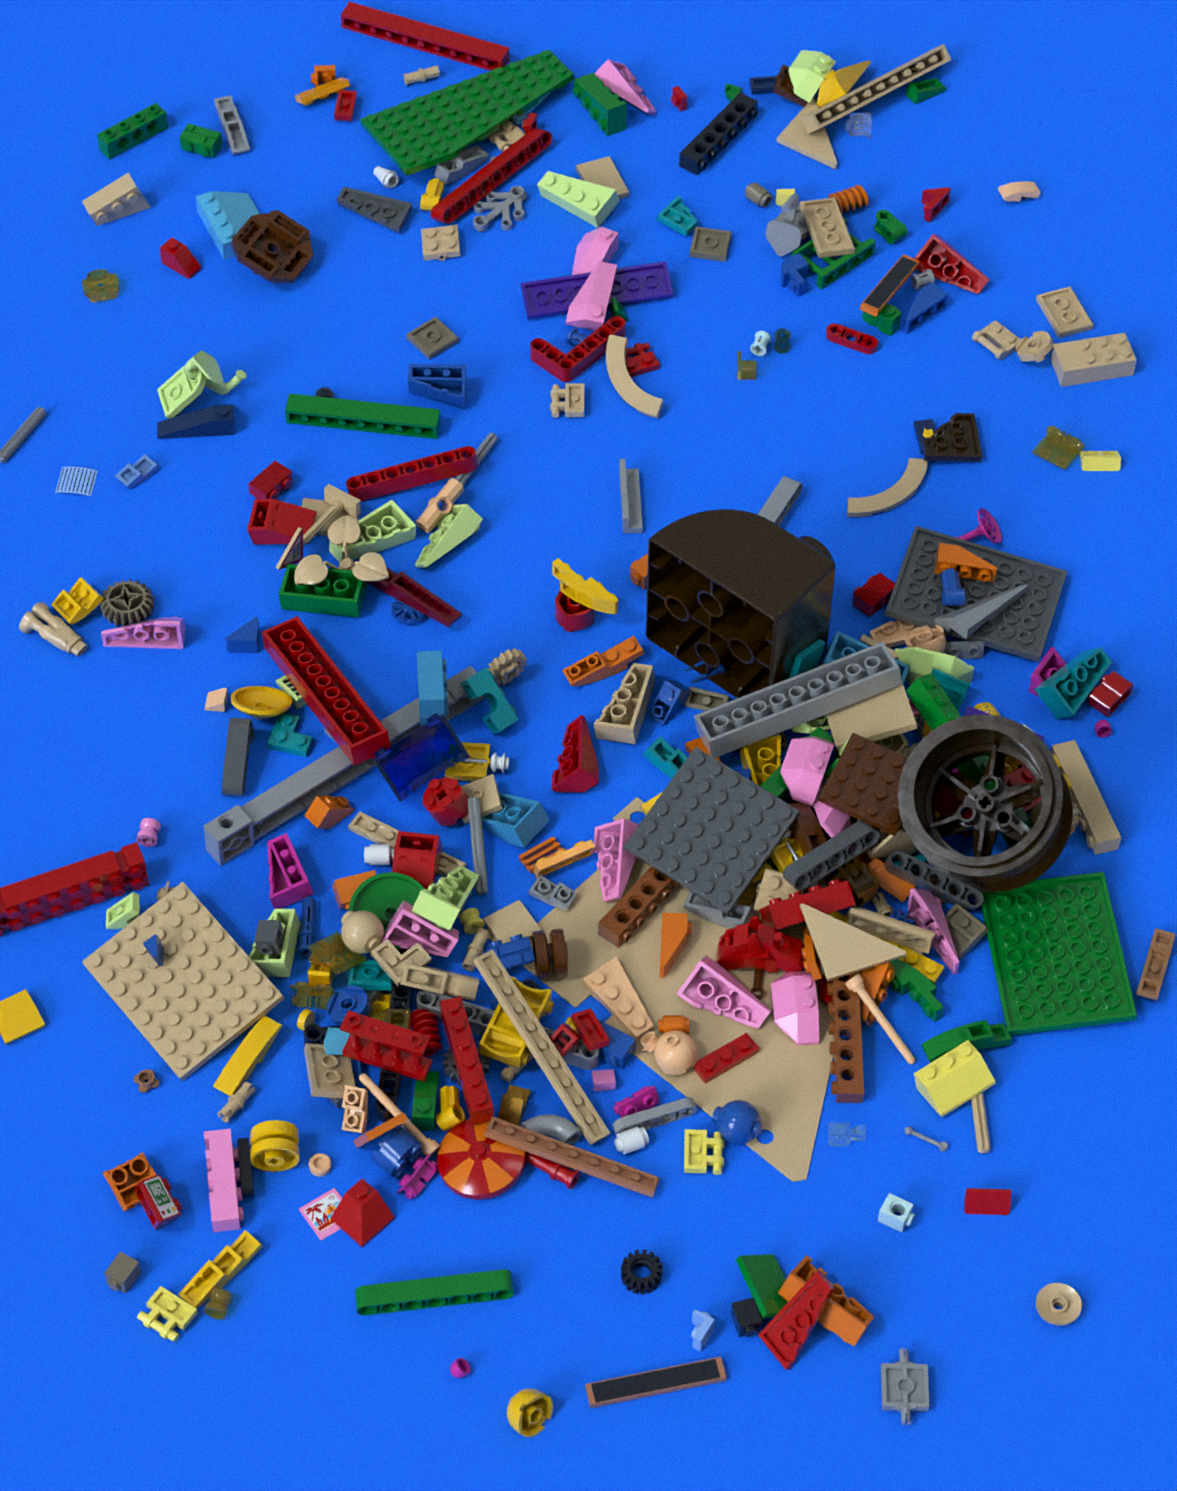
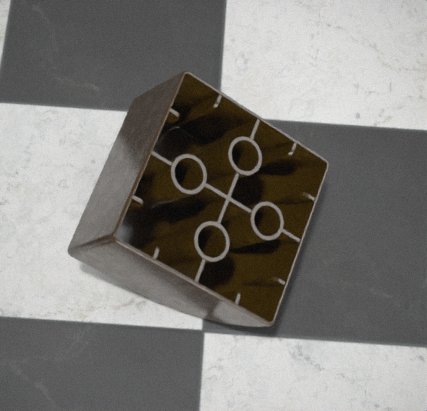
M718 509L688 515L665 526L648 540L646 637L701 675L706 673L709 676L713 669L722 664L726 672L707 677V679L737 699L789 679L795 656L820 639L825 642L819 664L824 658L828 645L835 562L828 549L817 539L810 536L797 538L774 522L755 513L734 509ZM700 661L705 663L704 665L694 667Z

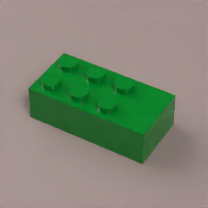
M287 564L279 592L282 610L350 617L360 616L367 590V581L358 580L353 575V570L328 568V575L323 582L315 585H296L294 575L297 565Z

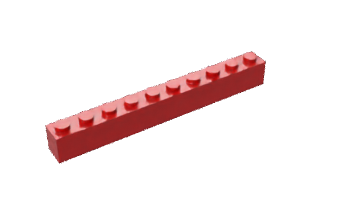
M350 1L341 13V28L489 71L495 68H502L510 61L509 47Z

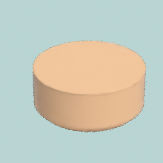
M322 1153L313 1155L309 1160L310 1172L317 1177L327 1175L331 1171L330 1158Z

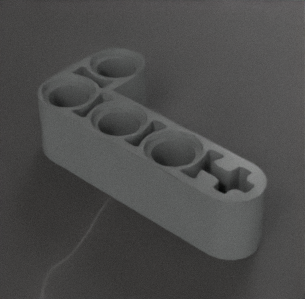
M230 718L222 795L244 796L249 747L253 743L254 726L251 719Z

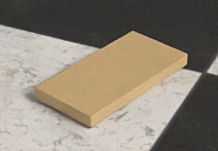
M835 197L800 202L801 213L819 258L854 254L855 247Z

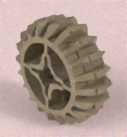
M130 578L128 582H125L123 579L121 583L114 581V586L108 585L107 590H103L102 597L104 599L101 601V611L104 618L109 623H114L116 627L120 624L126 626L140 623L141 620L147 621V616H151L152 610H154V596L150 588H147L145 583L140 584L139 580L133 582Z

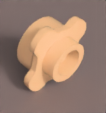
M655 1032L646 1033L640 1040L642 1044L640 1046L641 1051L648 1050L653 1052L656 1041L661 1035L657 1036Z

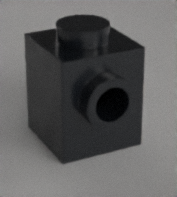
M754 1298L731 1304V1316L739 1337H752L761 1332L764 1318L759 1309H757Z

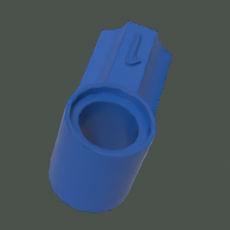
M947 569L941 572L942 605L964 606L965 591L960 586L958 572L954 569Z

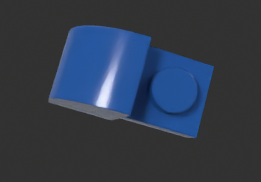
M800 253L786 258L781 264L780 273L782 288L789 286L790 290L794 291L798 297L805 294L804 279L808 278L809 264Z

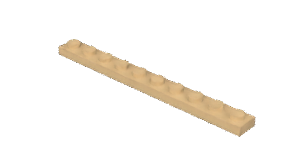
M492 949L476 957L473 960L475 966L590 1146L610 1134L608 1128L494 950Z

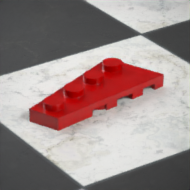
M816 1271L758 1334L786 1370H790L835 1290V1287L821 1271Z

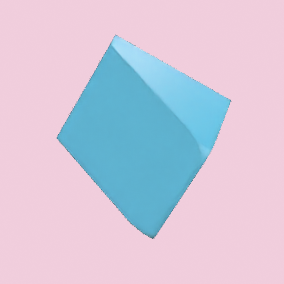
M328 1027L324 1040L325 1053L328 1055H343L342 1051L350 1033L340 1031V1028Z

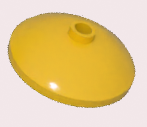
M247 686L239 688L231 694V703L237 710L250 717L265 719L281 715L289 710L292 706V698L288 693L277 688Z

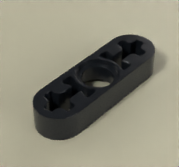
M249 1138L237 1139L243 1198L255 1197Z

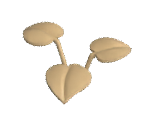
M346 515L333 522L328 529L329 540L335 545L343 544L345 558L339 563V568L328 561L322 562L321 557L317 554L308 555L297 565L294 581L296 585H315L321 583L328 575L327 566L334 569L353 570V575L361 581L385 580L389 578V574L383 557L378 553H365L355 563L350 559L347 543H356L360 538L361 531L357 521L353 517Z

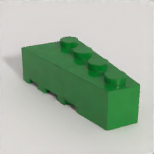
M594 73L574 79V87L572 88L574 96L578 97L583 108L588 110L590 117L597 122L601 131L603 130L607 136L626 130L627 103L624 100L619 101L620 97L617 94L613 95L608 86L604 87L603 81Z

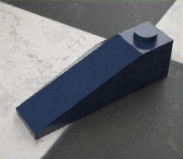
M234 404L212 405L157 422L158 439L235 435Z

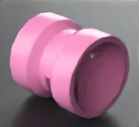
M144 818L141 820L139 826L141 831L138 832L136 841L142 846L153 847L157 844V834L160 832L161 824L155 819Z

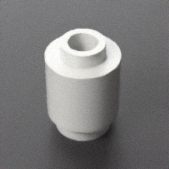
M370 844L369 847H364L365 863H370V865H390L391 861H393L394 848H391L390 844Z
M634 1127L617 1133V1139H614L618 1152L622 1151L625 1155L644 1148L646 1144H649V1138L644 1127Z

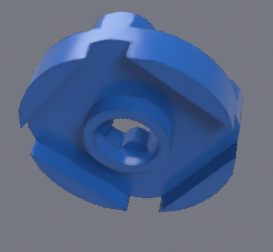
M346 986L342 988L344 991L339 994L334 993L327 1004V1011L334 1024L341 1026L348 1010L367 1015L371 1000L361 987ZM350 1003H352V1006L350 1008H345L346 1006H349Z

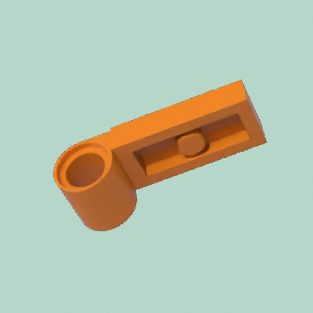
M806 927L804 929L805 948H802V954L805 959L803 963L807 974L811 973L813 980H818L822 978L820 961Z

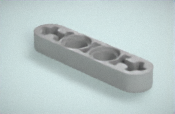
M687 1097L619 1118L612 1126L616 1135L634 1127H644L645 1130L692 1116L697 1111V1107L693 1098Z

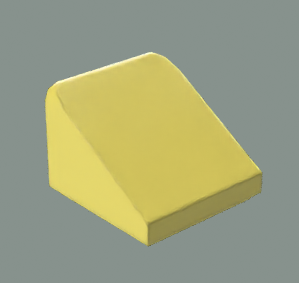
M776 189V205L782 206L785 204L790 196L795 194V189Z

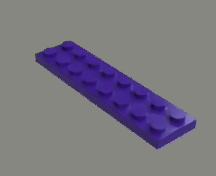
M666 261L617 268L608 307H611L612 297H615L622 305L672 298L673 290ZM591 272L521 283L520 288L527 319L568 313L570 304Z

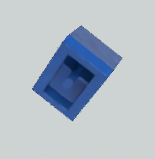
M254 617L225 638L226 648L229 653H258L260 627L257 617Z

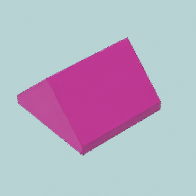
M1054 647L1050 648L1031 675L1029 692L1038 697L1039 695L1035 692L1034 688L1066 665Z

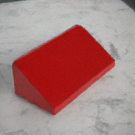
M966 1188L964 1212L965 1214L1009 1215L1011 1190Z

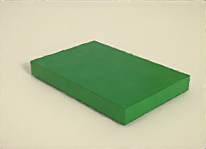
M774 1254L740 1255L736 1262L762 1317H775L788 1302L778 1294L786 1279Z

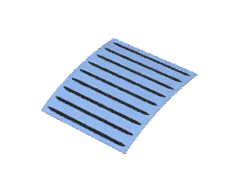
M62 467L55 493L67 492L91 496L98 471L82 467Z

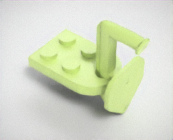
M204 351L198 352L157 389L165 417L168 419L175 417L201 394L204 387L221 395L229 393L247 377L246 373L242 370H237L236 375L230 381L224 383L215 358Z

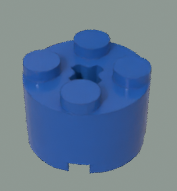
M400 1125L399 1130L396 1127L393 1128L380 1141L378 1145L381 1148L378 1152L374 1150L371 1159L391 1177H395L398 1180L406 1172L405 1167L409 1163L413 1165L421 1157L419 1151L422 1145L421 1142Z

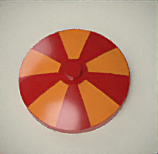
M470 1118L464 1120L448 1131L438 1148L437 1166L440 1176L451 1191L462 1197L477 1200L496 1197L509 1190L519 1180L524 1171L526 1151L485 1137L484 1134L489 1122L472 1125Z

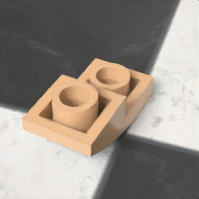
M1028 181L1013 182L998 188L1002 198L1008 202H1020L1022 196L1025 198H1038L1041 193L1034 182Z
M345 1085L342 1108H345L342 1130L365 1134L368 1113L367 1089Z

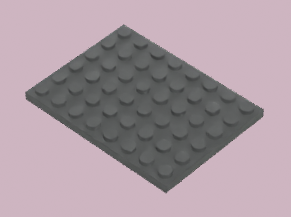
M915 526L886 608L885 616L921 627L936 628L935 625L938 624L934 621L937 617L1017 586L1027 585L1025 593L990 623L986 621L967 639L954 630L947 632L943 629L944 634L967 641H982L984 646L1039 662L1067 571ZM939 543L958 545L997 567L993 582L959 577L960 586L965 591L964 606L942 605L941 574L934 573Z

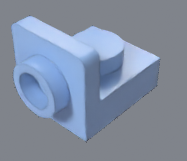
M694 1310L692 1313V1323L696 1326L692 1331L691 1337L693 1338V1348L701 1352L714 1331L715 1319L708 1313Z

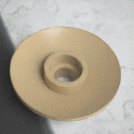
M1051 1283L1044 1286L1038 1292L1036 1309L1039 1315L1048 1323L1062 1326L1070 1324L1078 1318L1082 1309V1302L1079 1294L1072 1287L1063 1283ZM1054 1306H1060L1061 1310L1055 1309Z

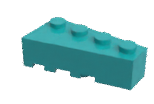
M1101 647L1085 650L1034 688V690L1056 719L1074 716L1112 661Z

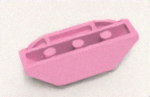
M816 736L791 740L780 773L791 792L790 795L793 800L813 806L834 747L833 742Z
M823 785L819 787L813 806L820 825L832 838L851 826L850 815L818 801L825 786Z
M805 969L802 971L786 972L771 983L774 1023L791 1037L797 1045L819 1044V1010L816 982L813 980L811 973L807 974Z

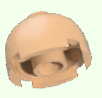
M935 625L936 628H929L928 626L916 628L909 633L908 639L905 638L906 646L943 653L946 648V637L943 628L939 625Z
M677 1030L668 1031L662 1034L656 1041L654 1058L657 1066L664 1073L679 1075L686 1073V1069L691 1065L694 1067L698 1059V1050L691 1036L685 1032Z

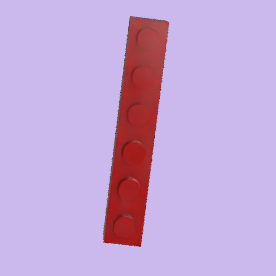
M462 997L441 1000L440 1014L471 1123L476 1125L489 1122L491 1117H494L493 1104Z

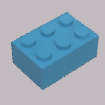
M441 651L417 652L420 726L445 725V716H449L447 688H444L447 687L446 659H442Z

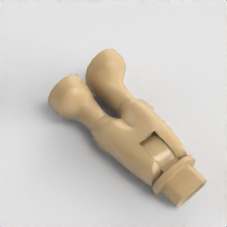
M44 602L35 604L32 608V613L28 611L19 624V630L23 633L28 634L35 630L39 632L43 639L68 654L73 653L79 657L88 647L83 642V638L64 623L63 619L53 616L49 612V607ZM44 620L49 625H45L41 621Z

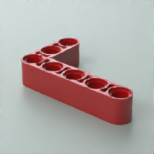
M620 316L610 318L567 354L542 338L533 339L530 343V358L535 364L560 381L571 382L606 354L609 335L625 337L626 322Z

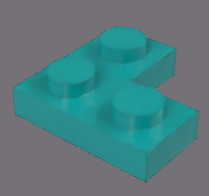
M283 713L278 715L267 742V748L307 757L313 737L295 733L300 717Z

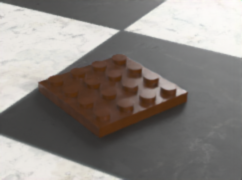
M852 733L818 801L896 836L902 824L898 806L899 782L908 758Z

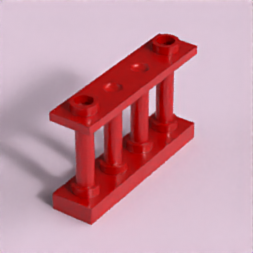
M348 1010L340 1026V1031L350 1033L342 1051L343 1056L425 1082L433 1064L432 1059L423 1057L431 1036Z

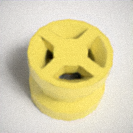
M477 908L466 909L459 915V920L464 924L463 929L466 934H475L478 928L483 929L485 926L484 921L479 918L480 913Z

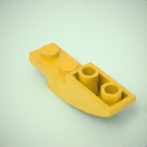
M559 558L552 562V575L560 581V591L566 596L596 611L614 615L618 613V598L613 593L608 592L600 582H597L592 577L585 581L580 574H576L567 563L562 562Z

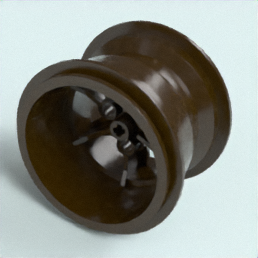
M979 714L959 717L940 725L926 735L914 748L904 765L899 782L898 806L900 817L912 843L925 856L932 867L966 883L980 892H1006L1033 882L1051 868L1067 844L1073 819V805L1068 784L1044 742L1031 730L1011 719ZM990 756L979 785L952 772L956 767L970 759ZM1005 757L1023 765L1037 781L1005 787ZM988 782H996V786L994 789H985V786ZM943 783L963 804L955 812L936 822L935 802L938 791ZM1042 797V808L1039 817L1030 830L1013 811ZM966 810L973 811V815L969 819L963 818V813ZM1002 815H1009L1010 818L1007 823H999V818ZM973 829L974 857H968L955 851L943 840V837ZM997 831L1018 842L1012 848L992 855Z

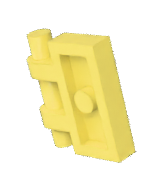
M685 1129L684 1173H706L707 1166H712L713 1174H722V1167L724 1166V1158L722 1157L724 1140L718 1131L713 1133V1138H707V1130ZM707 1148L713 1149V1156L707 1155Z
M160 1286L146 1303L147 1307L151 1309L150 1313L147 1314L141 1311L137 1319L142 1321L143 1325L148 1329L153 1328L159 1332L162 1338L175 1342L179 1338V1334L173 1331V1329L178 1326L184 1330L198 1312L195 1307ZM159 1316L168 1320L165 1325L157 1320Z

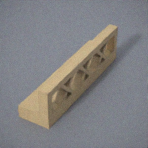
M857 906L851 908L849 912V925L870 935L929 954L936 932Z

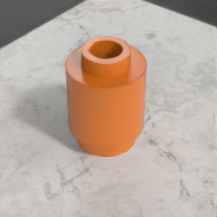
M662 1015V1020H658V1033L664 1034L668 1031L677 1030L689 1034V1017H684L683 1015Z

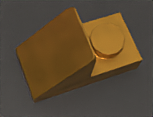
M509 1085L506 1095L503 1094L498 1118L520 1126L531 1091Z

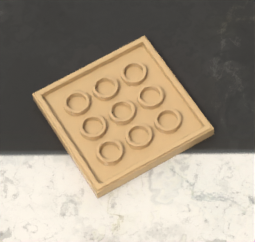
M903 683L900 686L826 714L837 752L851 737L852 733L859 736L863 735L868 740L874 742L918 729Z

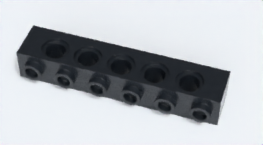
M739 93L679 153V167L695 175L704 170L708 163L714 160L722 149L724 150L728 143L735 139L738 133L745 129L752 119L756 118L758 114V101Z

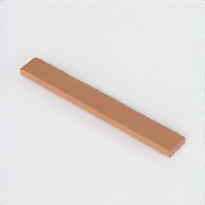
M493 1116L484 1134L485 1137L652 1198L660 1178Z

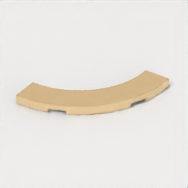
M609 335L606 348V365L614 388L620 397L638 412L658 419L664 403L663 399L647 394L633 382L626 367L628 339Z
M909 458L903 476L889 489L872 496L848 498L847 517L872 516L873 513L887 512L906 502L916 493L917 488L923 482L928 461Z

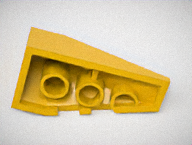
M867 60L826 73L825 79L820 85L817 106L820 107L846 95L871 62Z

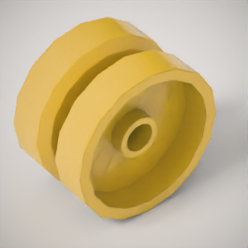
M281 1120L265 1121L253 1126L250 1130L251 1164L257 1169L268 1172L285 1171L296 1166L299 1162L298 1128L292 1123Z

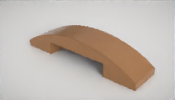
M1155 928L1136 995L1153 1000L1158 999L1174 943L1175 933Z

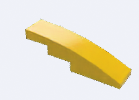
M265 1015L261 1017L236 1049L213 1087L228 1096L235 1094L242 1082L248 1080L257 1063L261 1064L282 1025Z
M245 1230L230 1247L226 1245L212 1262L208 1260L178 1295L197 1309L228 1283L257 1254L263 1245Z

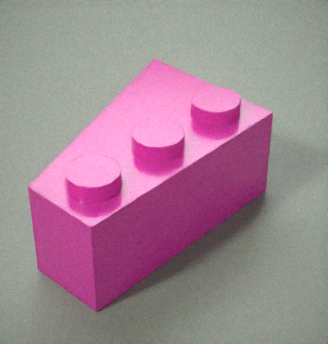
M285 833L267 841L270 874L269 898L274 909L284 908L313 895V890L288 834Z

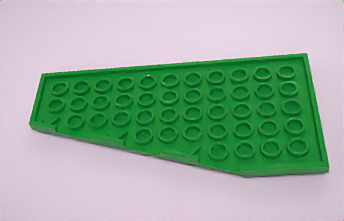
M545 50L517 62H511L502 68H495L487 73H482L457 84L449 85L446 88L432 91L427 95L402 102L399 105L386 108L375 114H369L361 118L360 122L362 127L404 174L408 176L456 158L461 150L475 141H482L497 131L499 125L516 114L520 116L538 104L539 99L554 89L559 90L573 81L574 74L550 50Z

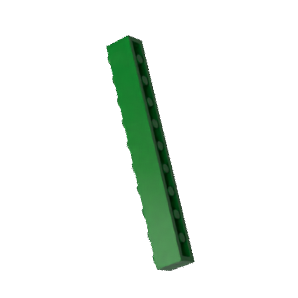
M933 673L918 677L906 690V693L931 730L961 717ZM976 757L956 768L962 777L979 785L989 757ZM988 782L985 786V789H994L996 786V782ZM1022 807L1013 811L1030 830L1033 828L1034 824ZM1002 815L999 818V823H1007L1010 816ZM999 832L1009 848L1018 844L1015 840Z

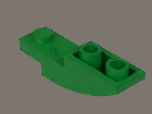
M899 959L889 961L895 968L894 979L892 982H889L890 987L901 996L908 993L910 998L922 1007L924 1014L934 1022L940 1020L944 1007L935 998L937 987L926 976L909 964Z
M984 1020L943 1032L922 1043L921 1047L929 1062H933L967 1040L979 1050L1010 1045L1012 1038L1009 1032H1007L1004 1023L989 1025Z

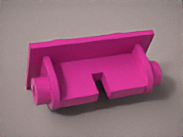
M644 1086L641 1090L632 1094L633 1098L627 1097L620 1102H616L613 1110L616 1114H620L622 1118L656 1106L660 1103L656 1087Z
M430 1154L423 1159L419 1157L412 1165L414 1171L410 1175L407 1173L399 1182L401 1187L397 1191L398 1194L404 1190L406 1192L405 1196L410 1200L418 1196L425 1186L419 1179L421 1178L427 1183L434 1173L437 1172V1163L427 1160Z

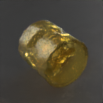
M213 1288L209 1295L210 1302L206 1304L204 1313L211 1318L223 1320L227 1316V1306L231 1304L233 1295L227 1290Z

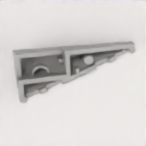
M1017 586L937 617L934 622L947 632L954 630L967 639L986 621L990 623L1025 593L1028 586Z

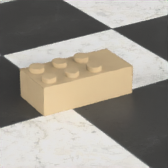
M1125 333L1053 344L1050 358L1061 387L1134 375L1136 365L1135 355Z

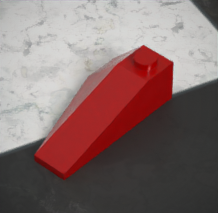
M580 715L567 725L562 741L564 750L557 758L559 767L558 770L553 771L552 790L554 792H585L599 782V767L585 716Z

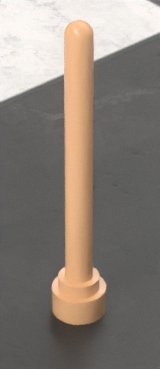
M858 973L845 983L849 990H853L854 993L857 992L907 1063L914 1064L915 1057L863 987L864 980Z
M363 1073L359 1076V1080L394 1117L403 1113L366 1074ZM409 1119L402 1123L403 1127L421 1142V1152L425 1156L428 1154L431 1156L440 1147L434 1139H427Z

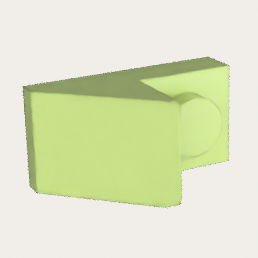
M132 892L107 909L106 928L123 929L139 917L140 895Z

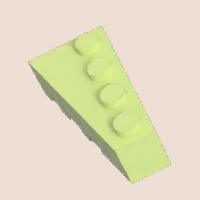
M547 171L537 184L542 197L597 228L600 227L619 203L616 189Z
M390 500L357 521L361 531L360 538L354 544L347 543V550L350 559L356 560L365 553H376L414 540L416 525L393 500ZM330 541L329 552L340 563L345 558L343 544L335 545Z
M459 866L448 873L446 878L442 877L438 883L429 885L427 890L425 888L421 890L412 912L434 922L440 928L450 930L468 900L479 875Z

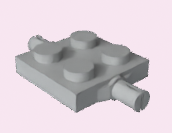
M903 1348L899 1349V1362L881 1363L882 1410H897L901 1412L902 1425H905V1422L906 1425L911 1424L910 1412L929 1411L928 1364L909 1362V1350L906 1348L904 1354Z

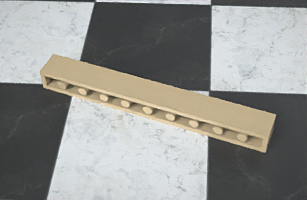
M942 44L850 91L846 95L802 116L801 120L807 133L809 134L950 61L951 58L945 45Z

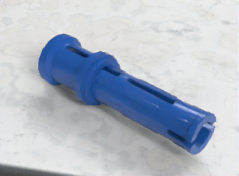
M306 897L302 900L301 931L297 934L299 947L296 949V954L304 959L312 958L316 953L314 948V942L316 941V934L314 932L316 900L312 897Z

